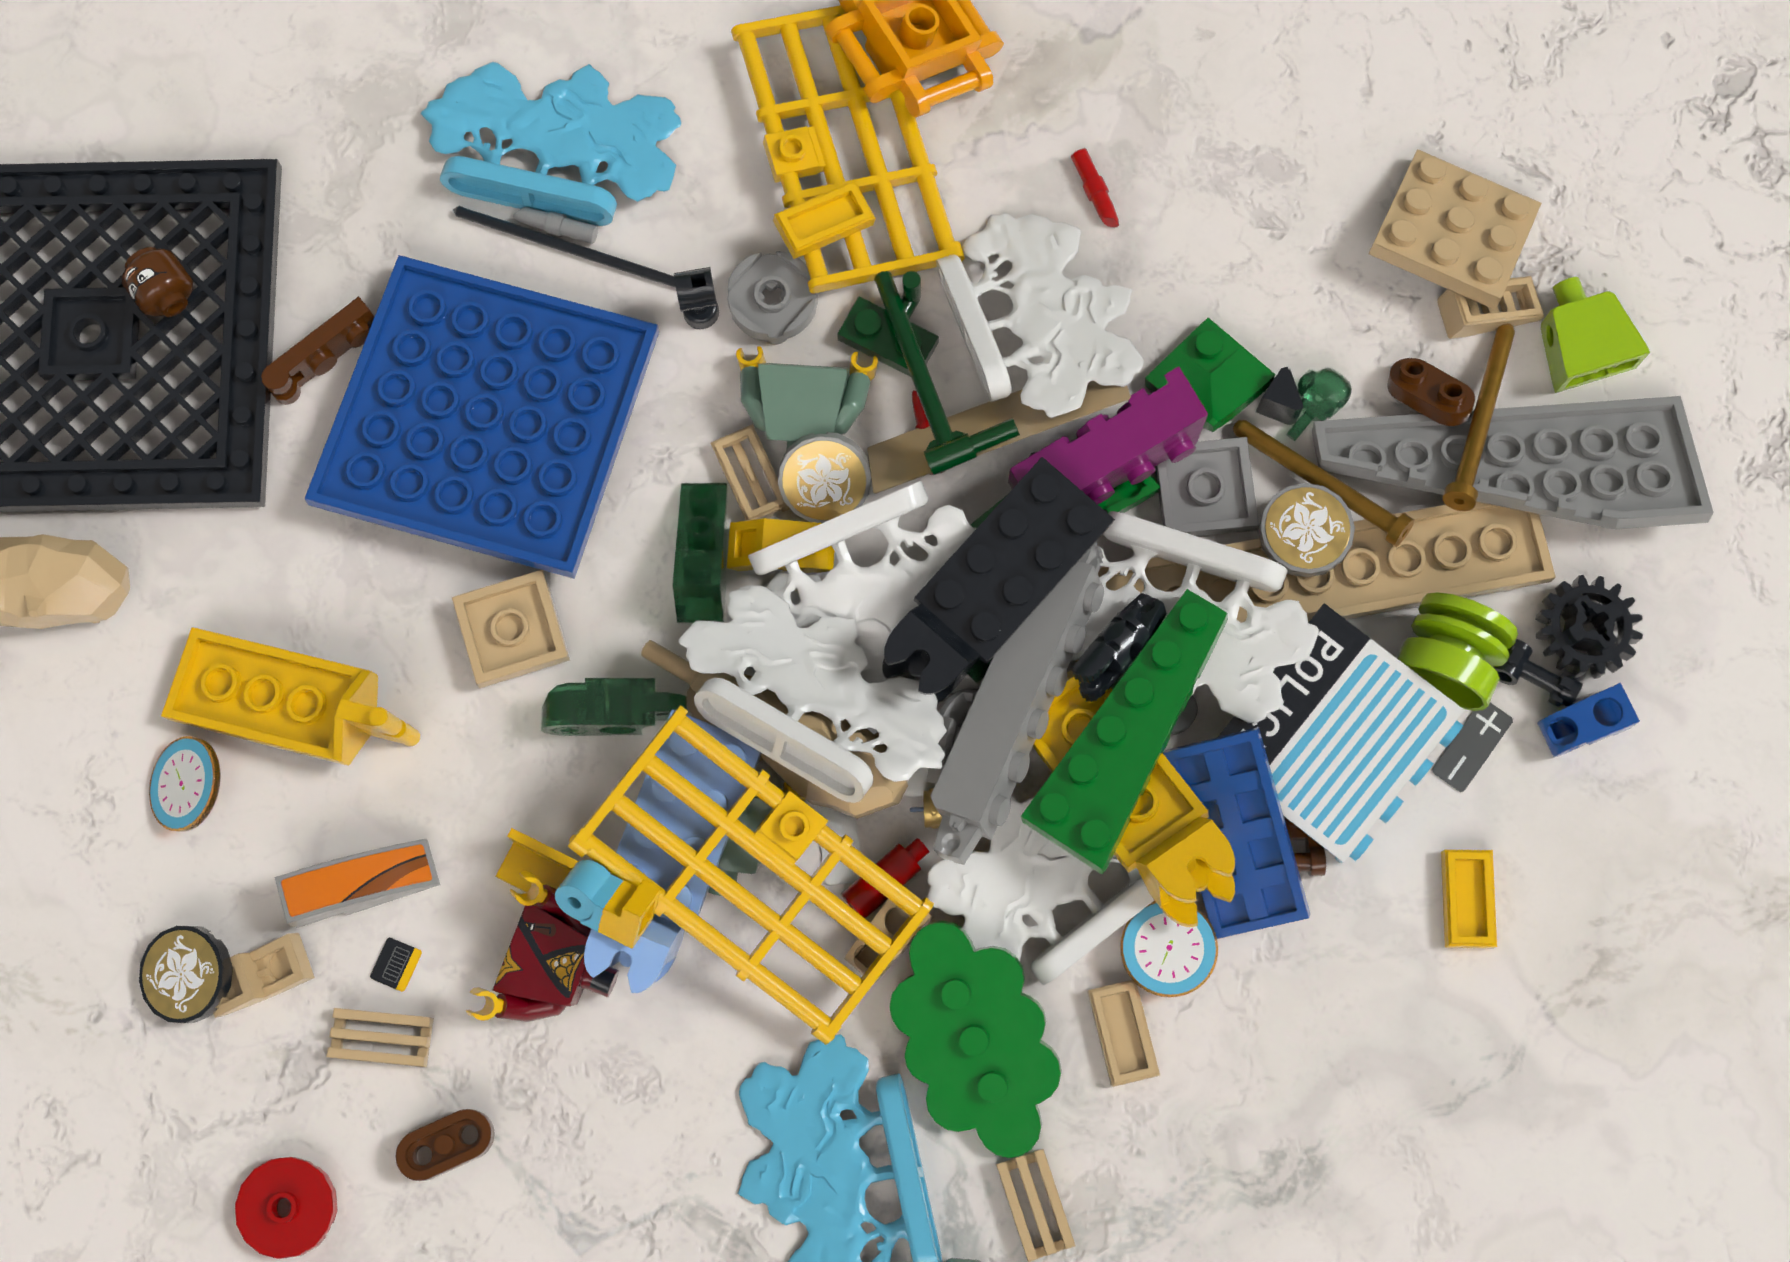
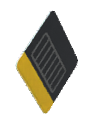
M388 938L370 975L371 979L401 992L405 991L422 955V951L393 938Z

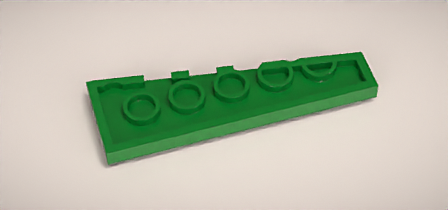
M1186 589L1022 813V823L1103 875L1130 822V816L1151 779L1150 775L1171 738L1170 734L1181 711H1184L1193 693V687L1201 676L1228 621L1227 612Z

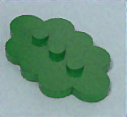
M947 921L931 922L920 929L911 941L909 957L914 974L899 983L892 993L889 1006L891 1018L897 1028L910 1037L905 1051L906 1066L915 1078L929 1085L926 1096L927 1108L937 1124L946 1130L955 1132L976 1128L984 1146L995 1155L1006 1158L1022 1156L1034 1147L1040 1136L1042 1120L1037 1104L1042 1103L1053 1095L1059 1086L1062 1072L1060 1058L1051 1046L1041 1040L1046 1026L1045 1011L1037 1000L1022 993L1025 976L1023 966L1016 955L1006 948L997 946L983 947L975 950L973 942L966 931L957 924Z

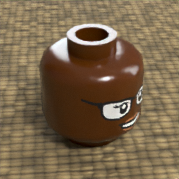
M146 247L132 254L125 263L122 284L145 315L172 317L187 307V299L193 290V280L170 250Z

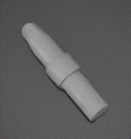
M524 207L513 215V218L519 222L545 230L546 233L559 237L564 235L593 244L598 234L597 226L567 218L566 215L553 211L548 213Z

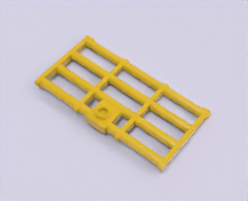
M841 5L739 24L731 29L733 40L739 42L759 109L756 111L758 122L764 124L766 131L763 145L774 182H781L785 193L782 196L784 207L790 208L855 180L861 193L875 191L896 256L895 261L871 265L861 231L844 238L853 270L828 275L821 249L819 248L803 256L811 279L807 282L810 293H819L874 281L875 276L883 271L890 272L892 277L909 271L917 272L937 267V259L949 255H957L961 261L965 259L960 242L954 240L936 184L935 176L938 173L935 164H930L916 118L909 113L905 97L900 90L892 92L887 98H891L912 167L892 172L887 171L866 105L870 100L864 92V87L861 88L856 70L839 43H833L825 31V28L833 19L849 13L844 11ZM818 26L824 27L843 88L842 92L818 95L798 30ZM781 34L801 100L781 104L775 103L756 38ZM848 106L870 176L845 181L824 111ZM806 115L810 127L806 126L784 131L781 119ZM824 172L827 185L802 190L799 178ZM914 182L918 183L939 249L937 252L914 256L893 190L895 186Z
M680 705L587 823L570 837L567 847L581 858L586 854L592 860L604 866L612 875L635 886H639L643 879L659 886L592 834L612 810L684 866L667 890L661 887L655 914L658 917L662 914L667 916L737 970L736 977L743 982L749 979L812 1028L811 1034L827 1045L835 1038L844 1021L927 916L934 903L927 897L921 900L853 847L852 843L854 840L845 834L841 837L826 825L828 820L789 789L784 793L768 780L770 775L763 769L760 772L756 771L687 717L688 710ZM673 731L746 787L729 811L722 808L655 755ZM641 771L649 775L715 827L697 851L624 795ZM757 796L769 805L772 810L756 831L753 832L740 822L738 818L753 798ZM724 835L798 891V894L781 915L707 859ZM812 841H815L828 851L829 854L813 875L810 876L798 867L795 862L801 857ZM839 861L909 915L892 939L821 885ZM693 875H696L768 931L750 955L676 899V896ZM808 900L879 954L861 978L790 924ZM778 939L848 993L831 1017L760 963Z

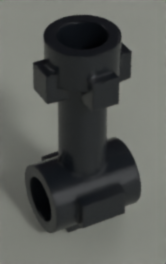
M1516 639L1514 645L1508 649L1509 658L1507 662L1502 666H1493L1498 672L1500 682L1507 685H1515L1521 677L1550 692L1548 702L1557 707L1561 704L1566 707L1571 706L1583 686V683L1574 679L1576 675L1566 669L1558 676L1530 661L1533 650L1527 643Z

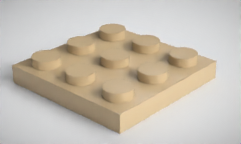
M1417 149L1368 254L1495 310L1504 294L1542 203Z

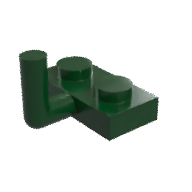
M914 271L905 273L902 279L903 295L901 300L909 319L921 298V278ZM859 296L837 333L838 341L872 358L876 356L878 361L911 377L886 310ZM910 322L927 364L939 343V336Z

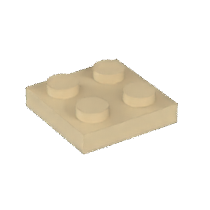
M543 570L452 597L476 685L479 688L570 661Z

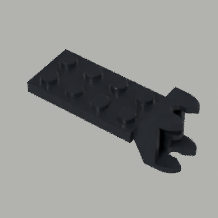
M1041 457L914 597V602L919 606L910 610L898 623L885 644L882 673L885 679L901 676L909 670L910 674L914 677H920L919 693L923 695L935 694L938 703L943 701L960 684L978 659L987 664L1106 532L1115 519L1046 459Z

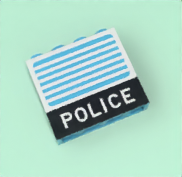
M1324 603L1308 622L1319 629L1308 660L1278 666L1273 671L1281 683L1283 706L1274 712L1267 713L1266 718L1257 723H1248L1234 716L1218 737L1259 727L1283 816L1335 856L1334 859L1339 863H1344L1348 857L1355 861L1359 859L1374 840L1367 833L1377 820L1380 819L1386 824L1400 808L1404 801L1397 795L1407 782L1410 781L1416 786L1434 764L1427 757L1438 743L1446 748L1463 728V725L1457 719L1465 710Z

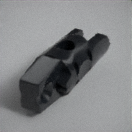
M1144 593L1139 594L1122 611L1117 613L1078 659L1079 661L1073 666L1072 672L1075 680L1078 679L1080 687L1078 688L1086 702L1097 701L1098 698H1101L1105 691L1109 690L1140 654L1167 615L1162 601Z

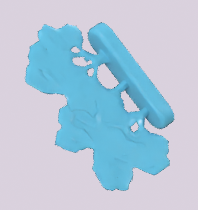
M490 62L475 69L470 76L459 77L455 81L448 83L442 98L429 101L426 109L421 111V115L432 125L429 142L436 152L443 154L457 153L463 148L471 146L484 159L482 161L462 156L450 157L445 162L440 175L442 185L448 190L464 197L522 209L530 207L548 213L553 211L564 214L567 218L596 226H606L612 223L617 207V201L609 191L595 186V184L608 179L617 183L621 191L628 198L637 202L646 197H651L657 190L663 192L670 190L676 164L657 148L656 143L670 137L673 131L681 126V120L674 112V104L666 97L637 94L630 100L612 105L608 100L607 89L609 82L590 64L574 72L572 78L568 81L559 79L546 85L542 98L527 100L521 90L517 77L500 64ZM487 127L495 135L496 145L494 150H490V143H482L479 132L481 128ZM466 132L472 133L474 137L473 143L464 139ZM512 139L513 143L508 148L503 149L502 141ZM515 149H525L534 152L539 162L536 171L532 172L500 165L501 156ZM606 161L608 164L607 169L603 173H596L599 163ZM575 165L579 167L582 182L547 175L548 169L553 167L560 168Z
M841 1034L835 1035V1038L827 1045L820 1040L810 1042L798 1075L792 1076L787 1069L781 1066H773L766 1062H761L754 1069L752 1076L743 1081L740 1086L739 1096L748 1119V1124L759 1129L764 1136L773 1142L769 1153L749 1162L737 1194L754 1204H766L769 1214L784 1225L800 1221L806 1226L809 1235L801 1248L794 1252L788 1262H862L860 1260V1253L868 1241L879 1236L884 1238V1242L877 1243L878 1251L881 1252L871 1262H890L892 1250L899 1238H904L909 1242L913 1262H943L902 1077L897 1073L879 1078L876 1083V1092L880 1111L870 1112L859 1104L858 1091L869 1071L868 1058L857 1049L847 1047L845 1038ZM847 1109L853 1110L857 1118L842 1120L840 1113ZM883 1125L892 1165L876 1168L870 1163L869 1157L860 1148L859 1138L865 1135L872 1127ZM895 1179L902 1215L894 1222L883 1224L869 1214L865 1203V1191L871 1183ZM863 1222L872 1223L876 1230L867 1234L861 1227V1224Z

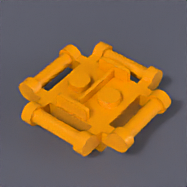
M839 0L843 10L849 13L833 19L825 28L831 41L839 43L864 82V92L870 102L878 103L887 98L892 92L900 90L905 97L906 107L913 117L927 114L932 106L971 90L981 92L992 87L993 75L984 59L994 56L1004 45L998 33L990 31L971 0ZM862 30L867 38L865 49L882 75L879 74L853 33ZM962 64L967 70L965 74L925 90L920 83L922 80Z

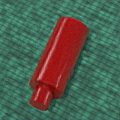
M916 838L906 848L901 844H897L875 864L899 883L905 885L921 871L918 862L930 851L919 838ZM861 877L841 893V896L848 905L864 918H867L888 899Z

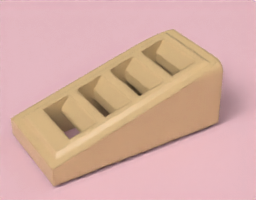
M1531 276L1510 278L1499 302L1502 312H1499L1498 306L1494 310L1481 304L1483 314H1480L1476 301L1449 289L1438 298L1437 302L1449 339L1496 331L1499 326L1504 324H1511L1514 327L1540 321L1544 318ZM1516 292L1521 310H1516L1511 293Z

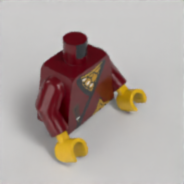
M529 871L520 872L519 874L525 880L531 882V888L524 894L516 893L510 889V894L520 904L525 905L492 989V991L502 994L496 996L494 993L480 987H475L470 991L471 994L484 996L486 999L482 1010L477 1012L466 1010L468 1015L481 1021L489 1020L494 1016L501 1019L525 1022L558 1016L565 1010L566 1006L571 1007L578 1004L584 989L609 997L619 974V970L608 967L594 978L589 975L584 963V951L591 928L563 912L555 900L557 889L547 884L542 885Z

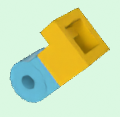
M581 860L575 864L557 888L555 900L563 912L580 921L581 924L633 949L653 920L661 887L644 879L639 886H635L610 874L604 866L597 862Z

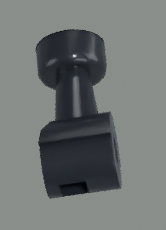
M706 267L674 273L680 311L683 312L687 324L695 329L711 327L719 316L711 268Z

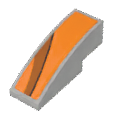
M427 839L374 849L274 877L286 922L288 925L296 928L342 913L350 915L440 885Z

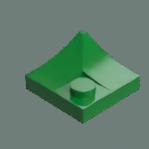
M1207 318L1145 377V386L1152 392L1157 391L1167 384L1164 375L1179 366L1208 413L1203 428L1214 432L1258 398L1270 386L1276 374L1210 318Z

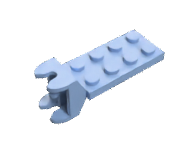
M671 710L668 719L671 717L675 710ZM686 714L697 725L752 768L756 769L762 754L761 752L717 726ZM674 731L655 754L726 811L730 810L746 789V787ZM646 774L635 804L697 851L715 827ZM627 823L616 853L664 890H667L684 866ZM724 835L707 857L717 867L729 839L726 835ZM693 875L676 896V899L699 916L710 886L696 875ZM654 914L653 920L633 949L591 929L584 951L586 970L594 978L608 967H612L620 961L623 966L630 967L627 976L631 993H640L660 980L669 971L681 946L684 930L664 914L660 917Z

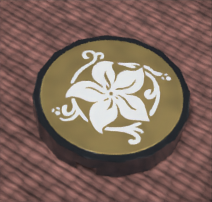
M174 926L160 932L147 946L140 962L139 984L143 999L155 1015L167 1022L195 1023L212 1016L218 1009L215 1007L222 998L227 997L231 988L233 966L228 949L221 939H216L213 934L209 933L211 931L204 927Z

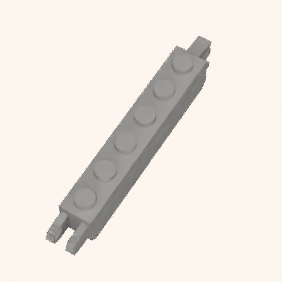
M1097 542L993 656L931 793L933 804L942 816L933 849L938 856L946 860L964 865L981 837L992 840L997 826H1002L1008 818L1012 792L1016 783L1022 782L1028 772L1030 751L1035 740L1042 738L1047 729L1049 721L1048 711L1055 696L1058 697L1063 692L1067 682V667L1073 654H1078L1083 647L1086 637L1085 627L1091 613L1097 612L1103 601L1104 587L1099 579L1098 572L1104 557L1101 548L1097 547Z

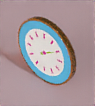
M192 736L178 738L162 751L155 763L149 786L150 805L156 820L168 830L177 832L190 831L199 826L213 809L219 793L221 773L216 752L207 741Z
M1153 901L1126 923L1120 940L1121 960L1129 977L1141 989L1160 997H1180L1195 991L1208 980L1217 962L1218 941L1213 926L1200 910L1197 909L1198 925L1195 927H1184L1171 920L1158 904Z

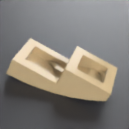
M288 933L250 953H238L230 957L233 966L231 988L227 997L222 998L215 1007L218 1009L215 1011L214 1017H222L315 978L300 934Z

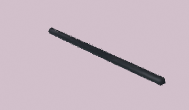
M462 206L453 209L456 217L676 288L674 276Z

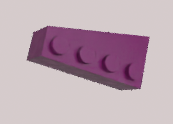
M1178 366L1164 375L1167 384L1152 394L1146 393L1144 388L1130 395L1131 398L1118 409L1117 415L1110 418L1108 415H1102L1101 413L1086 422L1076 432V440L1070 442L1068 437L1063 436L1010 468L1008 484L1013 489L1038 460L1043 457L1096 504H1100L1115 493L1113 488L1129 480L1132 485L1137 484L1156 471L1154 466L1168 459L1172 463H1176L1191 455L1196 450L1195 445L1198 442L1208 413Z

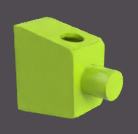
M1579 277L1565 279L1553 286L1552 289L1559 306L1551 309L1541 322V333L1555 393L1636 369L1650 354L1647 344L1614 293L1606 291L1587 297Z

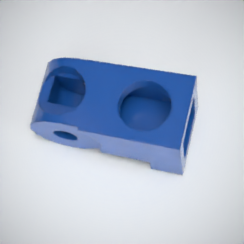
M1620 682L1551 714L1537 722L1555 758L1586 744L1591 745L1631 729L1640 720Z

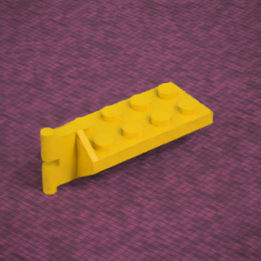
M194 627L190 630L161 714L162 717L170 721L347 766L351 764L370 736L402 743L410 747L415 746L420 740V733L417 729L386 709L377 707L378 675L374 672Z

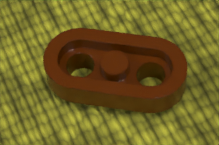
M1405 358L1392 365L1387 387L1389 393L1395 399L1441 425L1457 426L1470 419L1475 403V394L1468 385L1421 359Z
M463 1109L407 1134L400 1141L395 1156L398 1169L411 1180L427 1181L485 1155L494 1141V1126L488 1116L477 1110ZM473 1125L478 1131V1138L474 1143L468 1145L464 1142L462 1133L467 1126ZM423 1146L429 1147L432 1151V1159L426 1165H421L417 1160V1152Z

